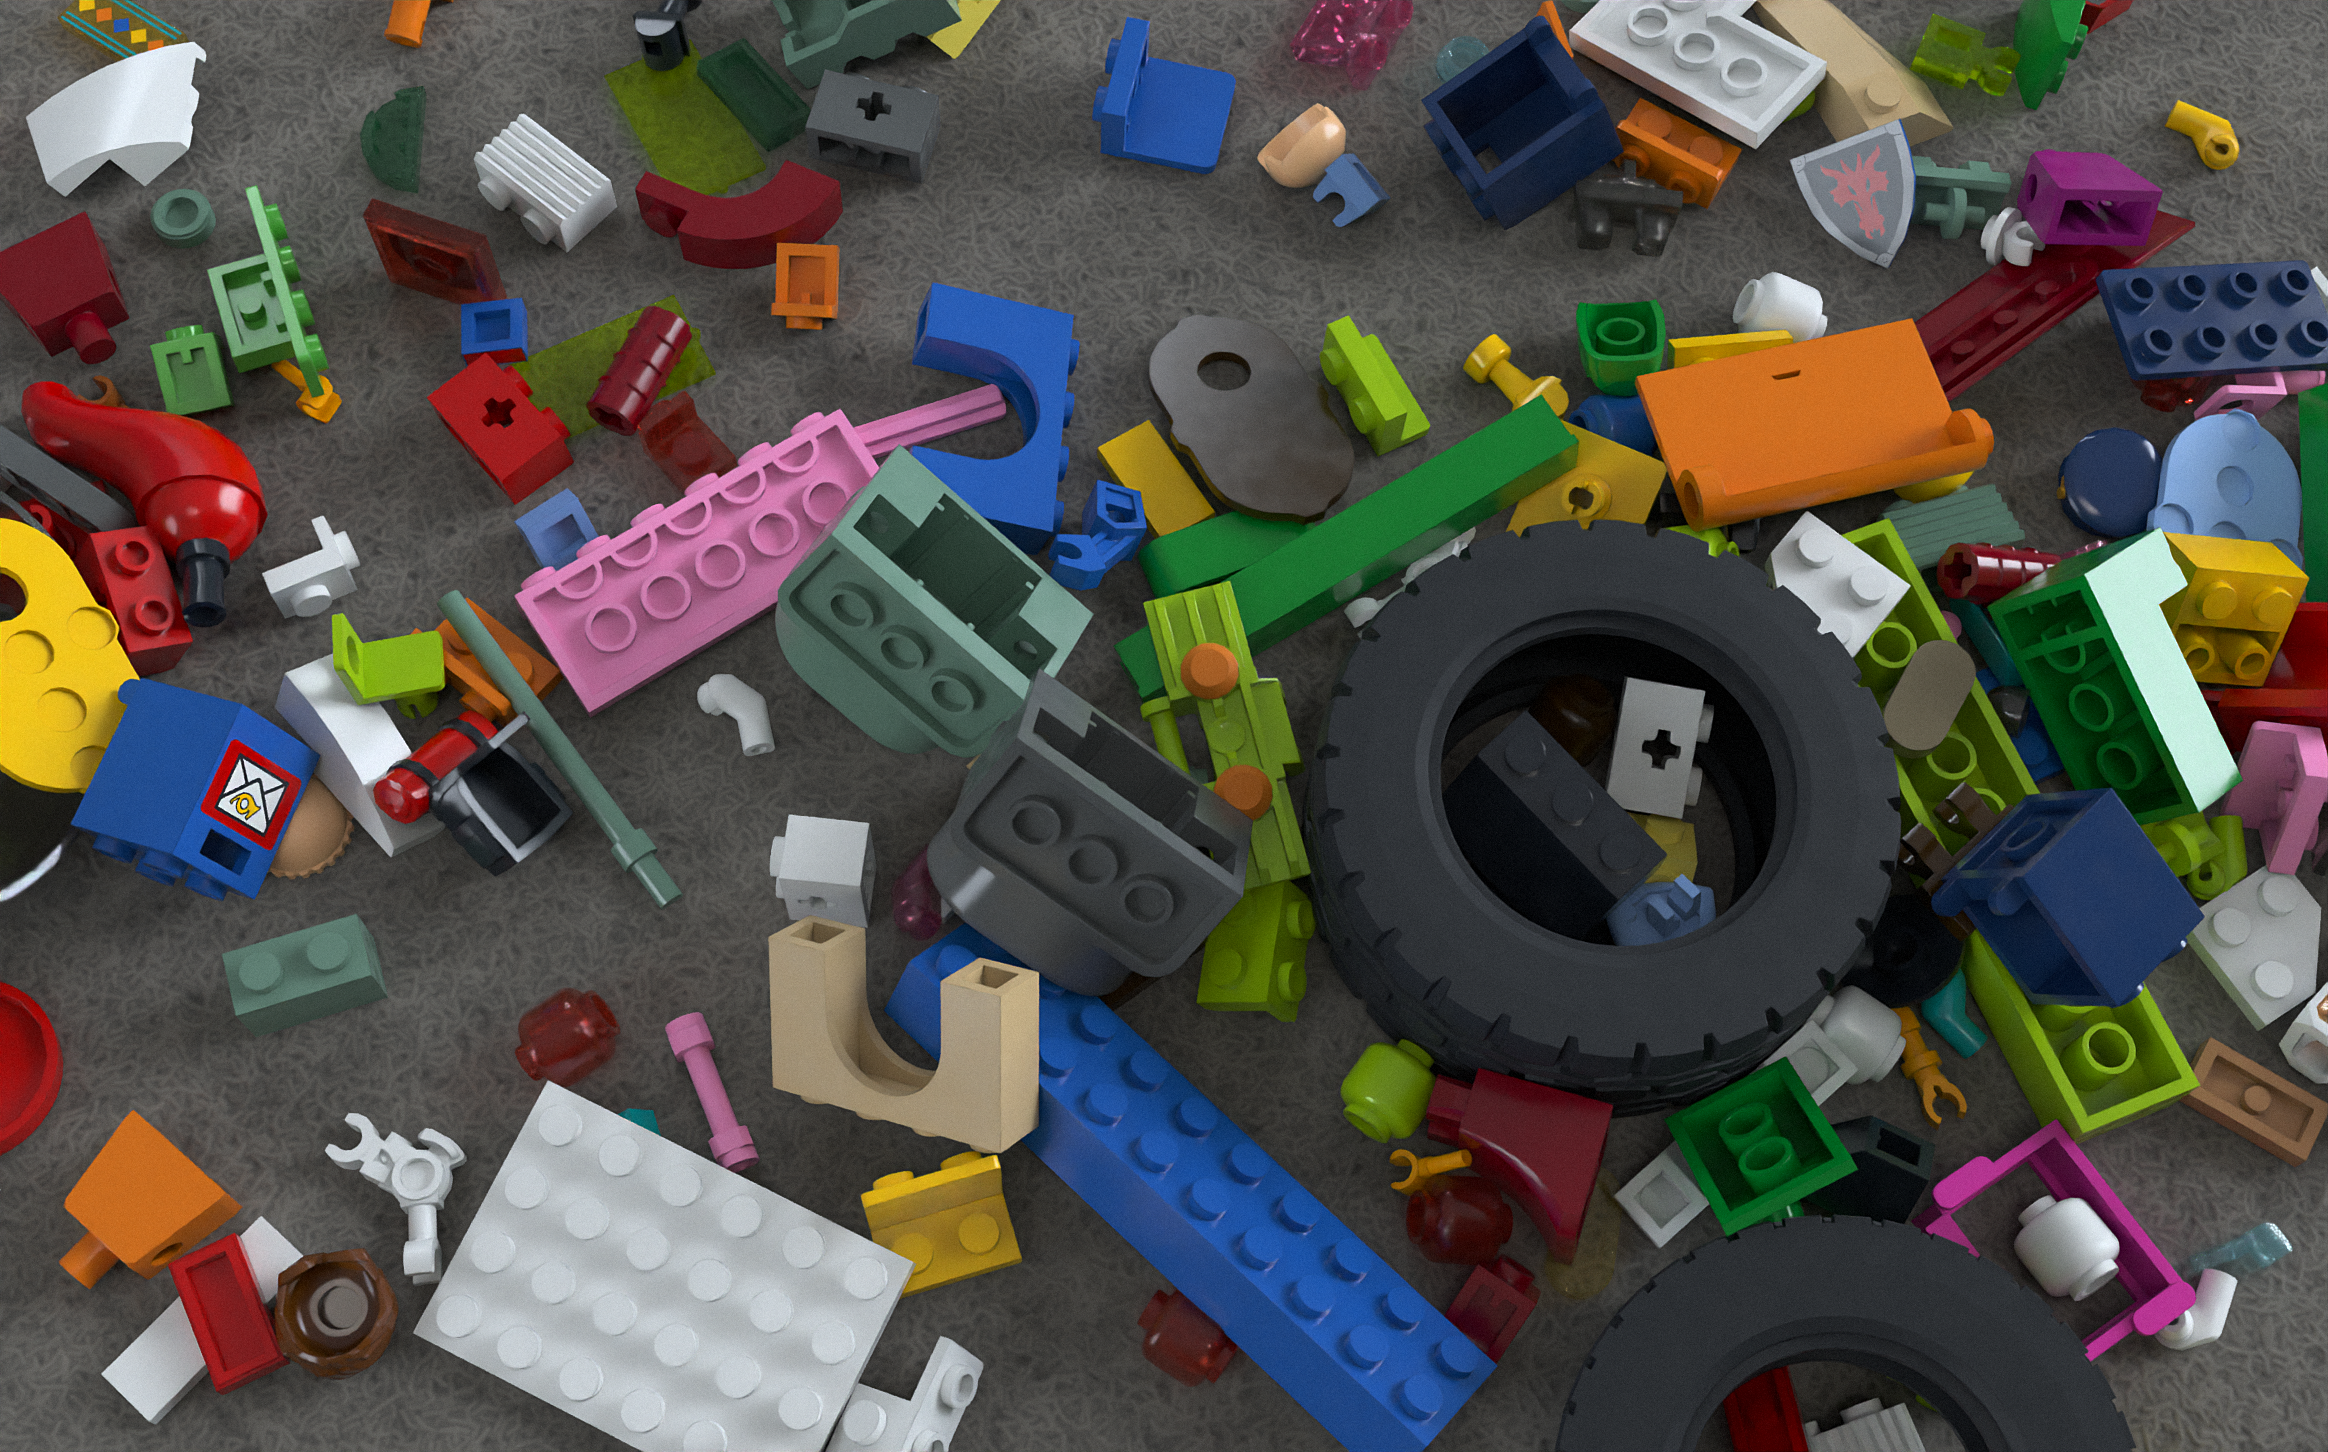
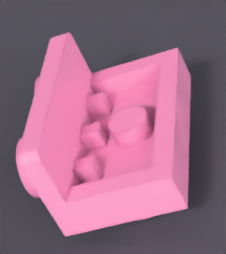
M2256 721L2251 726L2237 764L2243 781L2226 793L2220 810V816H2240L2243 819V827L2259 829L2268 872L2295 875L2304 850L2311 851L2316 844L2319 829L2318 816L2323 803H2328V756L2321 729L2316 727Z

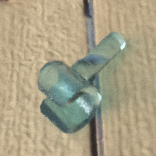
M2265 1222L2251 1228L2227 1244L2191 1255L2188 1258L2196 1273L2238 1259L2248 1252L2262 1270L2291 1252L2293 1246L2277 1225Z

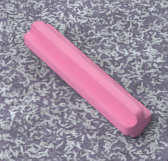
M990 384L854 427V430L873 459L889 455L899 444L904 449H908L913 445L918 446L1003 419L1006 416V404L1000 389L996 385Z

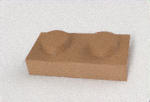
M2212 1037L2202 1042L2190 1064L2201 1086L2179 1101L2294 1167L2305 1162L2328 1115V1103Z

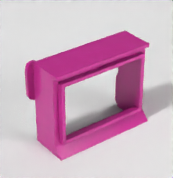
M2057 1119L1995 1162H1992L1987 1157L1979 1156L1933 1187L1931 1197L1934 1204L1911 1221L1916 1228L1921 1229V1233H1925L1930 1237L1935 1233L1969 1248L1968 1253L1978 1258L1980 1254L1950 1215L2027 1162L2057 1202L2067 1198L2084 1199L2119 1241L2120 1251L2114 1261L2119 1267V1271L2115 1277L2135 1302L2081 1340L2089 1351L2085 1356L2090 1362L2133 1330L2141 1336H2151L2191 1308L2196 1301L2194 1289L2188 1283L2183 1282Z

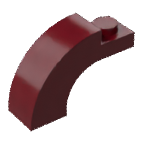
M785 160L776 176L766 185L752 193L738 197L721 198L708 196L648 171L644 173L635 188L641 217L647 226L664 237L672 238L678 234L683 259L712 268L748 269L774 264L777 258V243L814 244L831 229L843 213L840 181L788 160Z

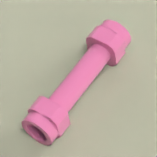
M696 1012L676 1018L666 1025L665 1031L677 1062L685 1061L714 1136L708 1143L717 1165L733 1173L754 1166L759 1162V1156L747 1126H739L710 1053V1050L715 1048V1044L703 1014Z

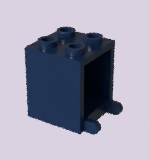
M1544 16L1533 18L1524 29L1421 100L1432 119L1423 127L1435 144L1436 150L1453 176H1457L1465 188L1467 196L1483 220L1486 221L1495 215L1504 230L1516 226L1624 152L1608 110L1600 99L1596 88L1589 79L1585 78L1554 34L1551 25ZM1491 147L1502 164L1486 174L1475 157Z
M2112 787L2026 795L1941 879L1943 885L1934 893L1931 900L1933 911L1942 917L1956 916L1963 910L2032 1004L2106 1006L2116 1008L2129 1003L2142 992L2144 988L2143 981L2161 962L2171 959L2184 949L2188 941L2186 936L2205 918L2202 911Z

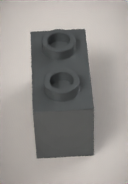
M825 69L805 126L809 158L922 184L941 127L939 95L927 93L915 86L900 87L870 80L858 73L843 74Z

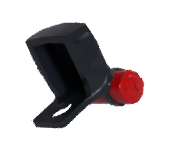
M468 710L460 713L456 718L445 721L439 726L436 734L406 759L396 761L390 766L386 775L377 781L373 789L376 804L393 820L408 824L417 821L425 814L431 813L438 821H442L447 826L457 843L463 846L483 869H487L495 877L509 870L549 840L573 814L572 810L564 802L566 797L545 774V771L536 762L529 763L514 747L505 742L507 738L530 720L525 712H522L499 732L487 718L478 712Z

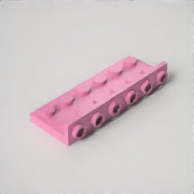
M841 409L826 417L821 412H817L804 418L791 429L790 433L792 436L774 447H771L768 442L755 446L739 458V467L720 478L716 473H710L701 477L687 487L684 491L686 497L666 509L663 504H656L645 509L630 522L633 528L612 540L608 535L597 537L577 551L576 556L578 559L558 571L553 566L543 568L523 581L521 584L523 591L514 595L517 609L523 619L528 620L590 718L777 607L778 589L823 528L839 513L856 491L868 484L879 469Z

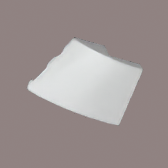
M189 42L134 55L108 65L76 81L26 116L47 184L66 197L109 159L144 186L155 179L189 150L193 131L191 120L197 109L199 98L198 91L191 83L194 68L205 63V51L195 42Z

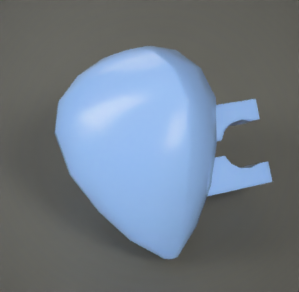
M1683 874L1677 877L1674 882L1643 883L1606 918L1611 937L1616 946H1640L1684 936L1716 919L1714 893L1710 887L1693 884Z

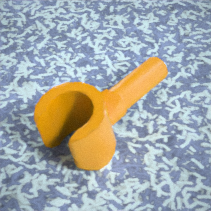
M287 360L272 363L274 370L303 392L296 401L297 407L304 414L327 424L342 403L340 396L333 392V387L329 380L319 375L325 394L312 398L302 371Z
M1398 1149L1391 1154L1389 1162L1395 1166L1412 1165V1171L1405 1181L1394 1182L1390 1186L1410 1197L1424 1195L1430 1189L1434 1176L1439 1173L1470 1166L1472 1156L1467 1149L1435 1157L1420 1158L1407 1150Z

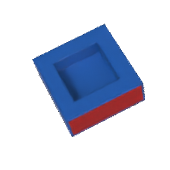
M522 298L461 304V354L466 366H469L485 353L497 365L528 361L527 310Z

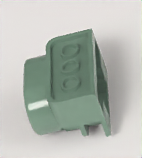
M899 444L890 453L868 484L856 491L839 513L823 528L778 589L775 628L783 654L800 678L873 740L887 748L906 754H920L941 747L950 754L969 758L982 754L996 728L1003 721H1008L1022 705L1031 677L1038 668L1055 678L1094 614Z

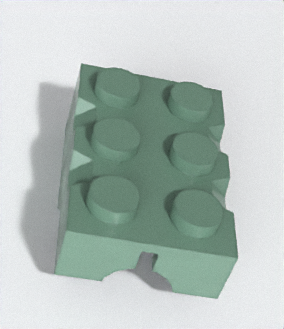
M771 0L780 15L783 25L789 31V33L785 34L786 37L780 40L786 67L806 89L821 83L825 69L843 73L847 61L859 56L875 60L893 52L898 39L912 32L926 37L962 21L957 0Z

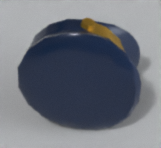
M2113 427L2096 430L2086 435L2076 444L2071 453L2063 459L2059 469L2057 498L2061 500L2064 513L2075 526L2091 535L2118 538L2141 533L2147 528L2148 512L2157 505L2162 457L2150 441L2132 430Z

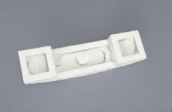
M1811 1019L1750 1074L1786 1056L1819 1106L1859 1069L1836 1044L1828 1040L1825 1032ZM1676 1140L1613 1196L1658 1249L1709 1205Z

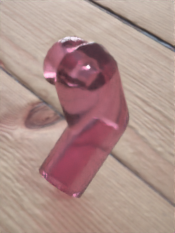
M928 843L923 845L896 878L890 890L895 924L902 932L909 931L916 941L930 939L941 926V915L931 908L932 900L929 889L934 883L927 865Z

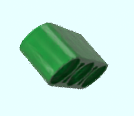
M1235 510L1154 539L1139 551L1137 558L1155 599L1219 584L1313 529L1316 525L1315 523L1302 525L1293 521L1262 520Z

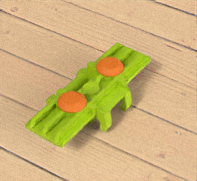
M1227 581L1143 602L1167 696L1148 701L1140 707L1143 721L1150 722L1158 753L1191 776L1175 717L1195 714L1200 728L1204 730L1214 768L1215 781L1203 785L1253 820L1243 892L1308 876L1311 870L1285 780V772H1288L1289 776L1302 774L1305 771L1304 761L1300 749L1296 746L1285 707L1287 701L1282 683L1278 678H1258L1231 582ZM1209 849L1211 860H1213V852Z

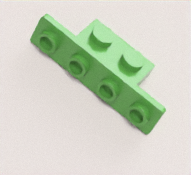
M257 185L247 187L245 191L264 254L207 270L233 361L238 372L242 373L296 357L312 398L324 395V389L318 372L329 369V365L318 334L315 333L307 336L305 327L315 325V320L304 290L301 289L293 292L291 284L300 282L302 279L290 245L280 248L278 241L289 238L277 203L265 206Z

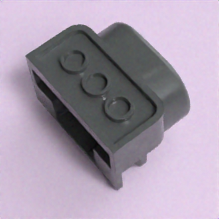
M1038 668L1031 677L1022 705L1008 721H1003L991 735L988 746L969 770L954 813L932 838L928 846L927 865L932 881L940 895L951 909L976 931L1034 971L1039 972L1040 975L1052 983L1077 994L1103 996L1117 990L1133 971L1148 977H1161L1174 972L1243 897L1253 820ZM1034 730L1046 733V735L1049 737V740L1046 741L1044 738L1035 733ZM1197 847L1210 849L1213 852L1214 859H1209Z

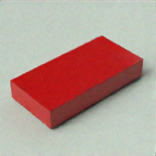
M233 1233L167 1264L216 1392L225 1395L290 1364L289 1358L282 1354L277 1344L275 1322L241 1237Z

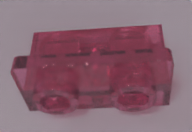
M1317 0L1290 43V47L1296 60L1299 62L1345 67L1353 87L1359 90H1367L1377 72L1384 66L1388 54L1402 31L1409 25L1414 12L1412 0Z

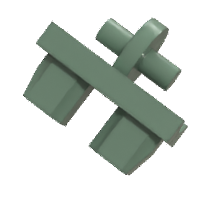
M1912 156L1916 174L1915 207L1911 224L1940 226L1942 238L1957 240L1963 228L1984 230L1988 220L1993 215L1999 216L2003 199L2009 192L2012 184L2009 173L1992 172L1988 162L1967 161L1956 169L1936 167L1931 157Z

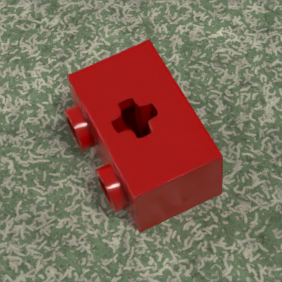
M485 353L426 398L441 423L511 502L516 505L574 463L564 442L571 434L549 406H546L539 412L528 400L533 395V391L512 365L501 370L491 357Z
M148 525L89 534L73 563L97 605L110 610L119 626L117 640L138 677L174 669L193 643L188 624L184 620V616H182V606L161 544L151 527Z

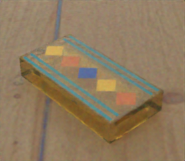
M74 0L57 17L64 30L116 62L158 48L189 43L186 33L133 0Z

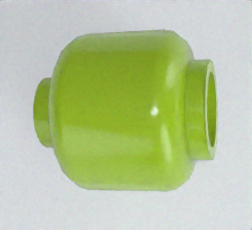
M1401 1039L1397 1046L1385 1042L1371 1043L1342 1083L1340 1096L1346 1105V1108L1343 1110L1344 1117L1359 1131L1381 1143H1387L1390 1138H1410L1426 1116L1428 1103L1436 1081L1435 1075L1430 1071L1434 1062L1433 1059L1419 1046L1404 1039Z

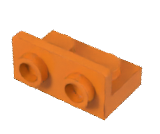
M1640 97L1627 119L1620 120L1615 127L1624 152L1612 159V161L1616 163L1622 172L1629 176H1643L1665 187L1674 199L1682 203H1696L1708 209L1738 161L1742 149Z
M466 598V602L541 702L564 679L559 668L473 601ZM446 618L434 630L438 631L443 639L445 685L449 683L464 695L459 701L467 711L478 712L491 723L496 720L505 727L518 716L512 708L510 701L503 696ZM415 628L411 634H417L422 632L419 629Z

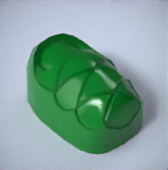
M1657 300L1604 304L1579 302L1576 311V333L1579 354L1587 377L1591 378L1600 391L1606 395H1639L1634 383L1636 377L1660 372L1666 337L1665 318Z

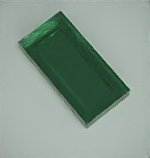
M745 38L698 61L697 76L767 152L806 131L805 126L811 109Z

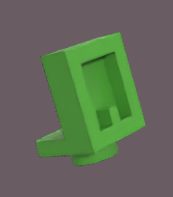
M192 325L166 331L167 342L150 345L167 412L187 417L235 406L221 349H225L221 336L214 332L204 333L203 325Z

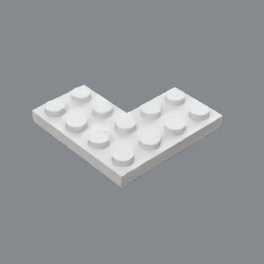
M1600 0L1569 30V45L1572 49L1754 149H1757L1825 78L1827 62L1741 17L1757 0Z

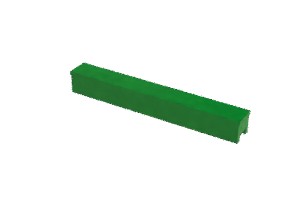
M1541 394L1222 581L1221 583L1231 582L1251 657L1253 658L1577 467L1578 439L1574 434L1570 435ZM1149 625L1113 645L1121 659V662H1119L1120 666L1140 696L1142 705L1148 701L1167 696Z

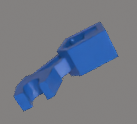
M1097 480L1082 511V535L1057 534L1048 553L1049 560L1055 561L1050 576L1064 587L1080 591L1098 587L1103 575L1119 561H1131L1147 529L1141 492Z

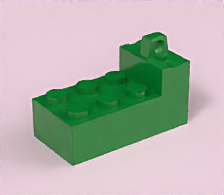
M2161 527L2064 559L1987 606L2075 790L2112 787L2139 826L2199 813L2243 781L2159 606L2160 603L2188 586L2179 565H2177L2171 555L2170 546Z

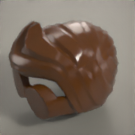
M365 1248L304 1255L278 1274L275 1307L277 1344L284 1356L298 1363L303 1369L311 1372L318 1378L342 1380L369 1368L382 1356L395 1331L399 1309L395 1293L382 1269L377 1268Z

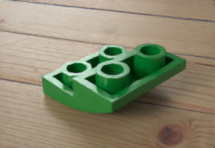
M2023 0L2018 10L2014 29L2013 62L2019 92L2025 107L2037 110L2046 92L2056 94L2059 90L2068 67V61L2065 58L2072 60L2077 58L2087 35L2088 26L2079 24L2086 0Z

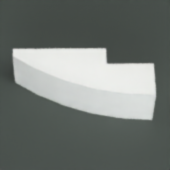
M333 654L284 674L275 705L276 710L308 745L321 755L314 769V774L390 857L396 856L435 837L445 828V824L442 821H438L431 813L423 815L415 822L404 824L393 820L376 804L373 789L377 781L386 775L389 767L396 761L406 759L412 753L379 702L357 705L334 670Z

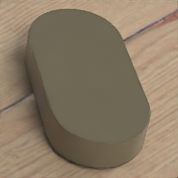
M1945 640L1930 641L1919 647L1908 662L1881 711L1889 735V741L1885 746L1893 748V753L1904 758H1922L1931 754L1945 738L1971 690L1976 676L1974 662L1962 647Z

